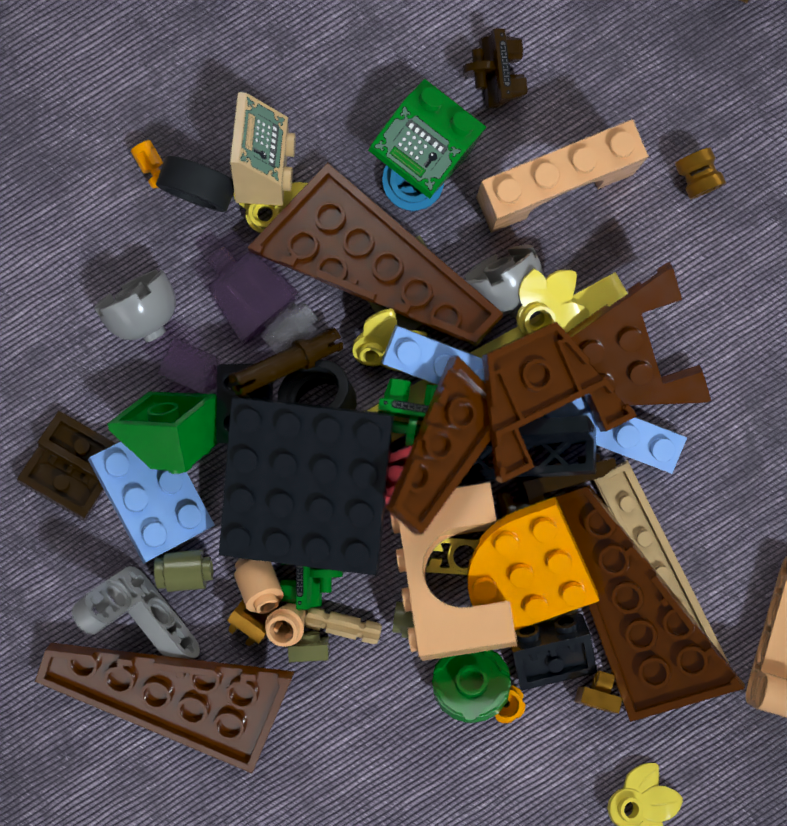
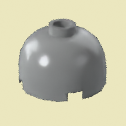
M525 244L509 248L510 256L498 259L496 254L485 259L466 273L465 281L498 308L503 315L510 314V317H517L518 310L522 306L518 294L521 281L532 269L538 270L544 276L540 260L533 245Z
M153 270L121 286L123 290L115 295V299L109 293L94 307L102 323L117 337L130 341L144 338L146 342H151L166 332L164 325L173 316L176 298L172 285L164 271L160 270L158 273L157 270Z

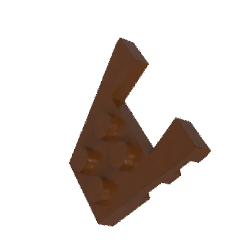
M670 262L656 269L658 273L641 284L639 281L627 290L628 294L611 306L606 304L567 332L590 359L589 363L603 379L606 378L615 388L614 392L624 404L656 405L707 403L711 401L700 365L661 377L642 316L644 312L682 300L674 268Z
M558 322L550 323L482 355L495 477L498 483H504L535 467L518 428L584 395L600 432L611 430L637 417L629 404H624L614 392L615 388L606 378L603 379L589 363L590 359Z

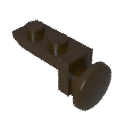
M596 452V474L535 477L517 480L521 498L512 499L506 487L500 489L497 493V507L500 519L515 511L545 501L543 493L604 477L616 466L615 458L602 457L601 452ZM586 455L578 457L579 464L586 463ZM557 462V463H553L552 465H562V464H561L560 462Z

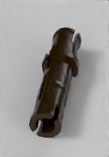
M331 327L307 340L300 338L293 341L292 347L238 372L231 373L229 375L230 383L238 382V384L232 386V389L237 396L244 397L246 394L301 368L308 370L314 367L316 361L343 349V341L334 342L341 338L339 332Z

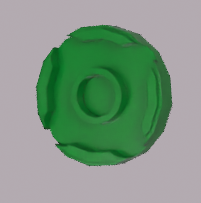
M493 650L440 658L435 664L432 678L434 699L442 711L455 720L467 723L486 721L498 714L508 701L511 688L509 668L502 657Z

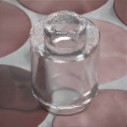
M291 301L265 324L266 329L259 335L277 354L292 347L293 341L300 338L307 340L318 330L313 324L318 318L304 302L297 306Z

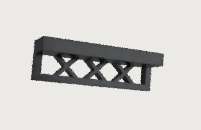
M588 415L535 419L518 428L528 452L532 447H543L550 455L540 466H535L512 479L596 474V427ZM491 440L461 482L497 480L495 469H490L483 462L493 452ZM586 444V463L568 464L561 457L571 445ZM550 446L558 447L555 450H553ZM557 460V461L560 462L562 465H552V464ZM479 465H481L484 468L481 470H475Z

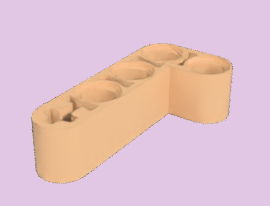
M787 556L783 560L746 689V702L755 709L787 718Z

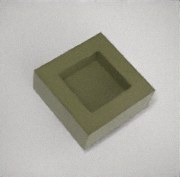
M304 631L298 643L288 646L289 663L329 660V636H320L318 631Z

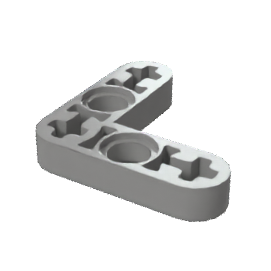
M129 566L88 592L72 607L74 621L83 631L89 634L100 632L128 612L162 656L195 659L200 654L199 644L193 634L146 575L136 567ZM94 607L99 612L98 614L92 610Z

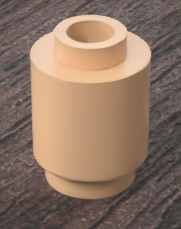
M240 558L235 564L236 571L234 577L246 609L258 614H266L275 610L283 599L284 594L271 562Z

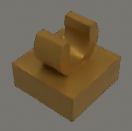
M242 600L227 620L231 623L228 631L233 634L238 628L249 636L245 642L246 645L251 646L254 642L259 644L267 634L265 631V621L271 612L258 614L257 612L248 611Z
M597 671L594 674L591 688L578 687L574 702L610 713H619L623 698L610 694L615 675Z

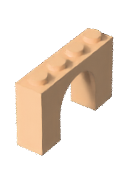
M632 119L483 180L476 198L492 233L527 219L530 212L539 205L573 189L595 182L597 189L632 176L649 156Z
M490 482L456 488L423 535H414L390 512L394 534L401 533L403 548L396 549L399 572L407 573L408 587L402 588V597L405 612L412 611L414 627L408 628L411 652L418 651L420 659L425 661L517 646L510 601L465 608L453 607L438 600L431 593L426 582L428 559L441 542L457 535L486 531L497 522Z

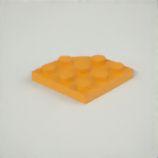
M555 497L515 511L498 520L480 537L479 544L469 560L467 574L468 593L472 606L510 601L515 631L599 601L597 589Z

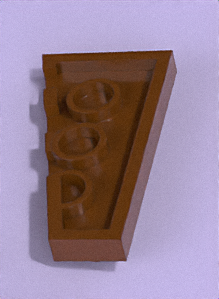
M458 356L449 357L386 507L414 535L424 534L491 440L485 382Z

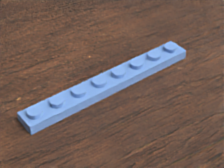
M395 325L383 355L382 364L438 385L449 357L458 356L485 382L483 360L481 357ZM580 397L537 418L588 415L596 427L597 446L671 474L687 437L637 417L611 430L600 432L585 397Z

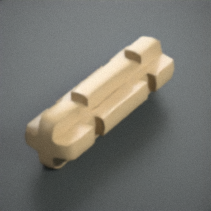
M312 607L307 611L305 626L309 629L320 631V628L326 629L325 633L356 640V637L362 638V642L377 644L379 641L382 626L378 622L367 620L365 623L361 622V618L333 611L328 614L324 613L325 609Z

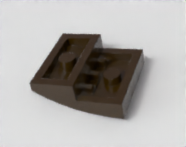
M58 410L38 440V448L18 476L17 482L79 519L86 521L104 492L88 459L116 443Z

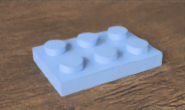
M122 442L89 457L88 461L143 564L215 526L187 472L171 474L168 470L150 469Z

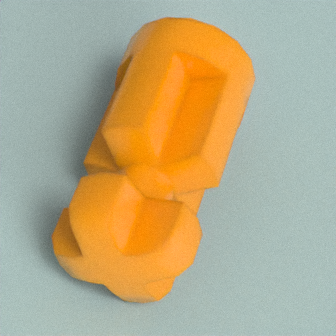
M146 140L132 148L131 154L143 173H151L153 176L148 180L150 186L158 188L156 182L160 174L159 167L163 164V161L151 140Z

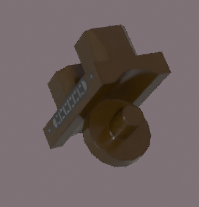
M493 29L491 35L479 39V48L472 50L473 62L462 67L463 76L475 78L476 89H484L486 108H498L507 101L523 97L528 92L527 79L524 74L510 75L509 63H517L522 59V39L506 36L505 29Z

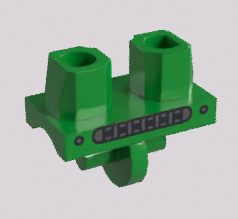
M390 378L384 398L379 400L378 412L394 414V417L409 419L408 423L393 421L392 432L405 434V446L410 447L413 445L414 438L417 436L421 426L417 424V421H423L437 385H427L424 405L408 402L411 382Z
M296 565V579H283L280 582L284 594L281 601L296 604V609L308 610L312 607H321L322 593L332 592V578L343 577V571Z

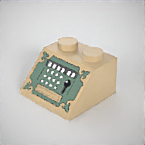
M238 92L230 159L236 203L283 206L284 191H291L293 169L292 167H287V157L295 156L296 133H289L287 116L243 92Z

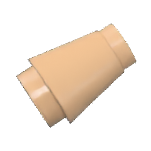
M287 603L271 612L265 621V631L269 640L275 645L282 647L298 643L303 636L307 610L296 609V604Z

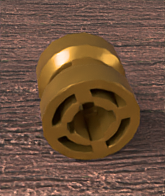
M711 147L692 153L675 163L679 175L684 176L687 181L685 189L689 199L705 195L726 184L722 172L717 171L714 166L716 158Z

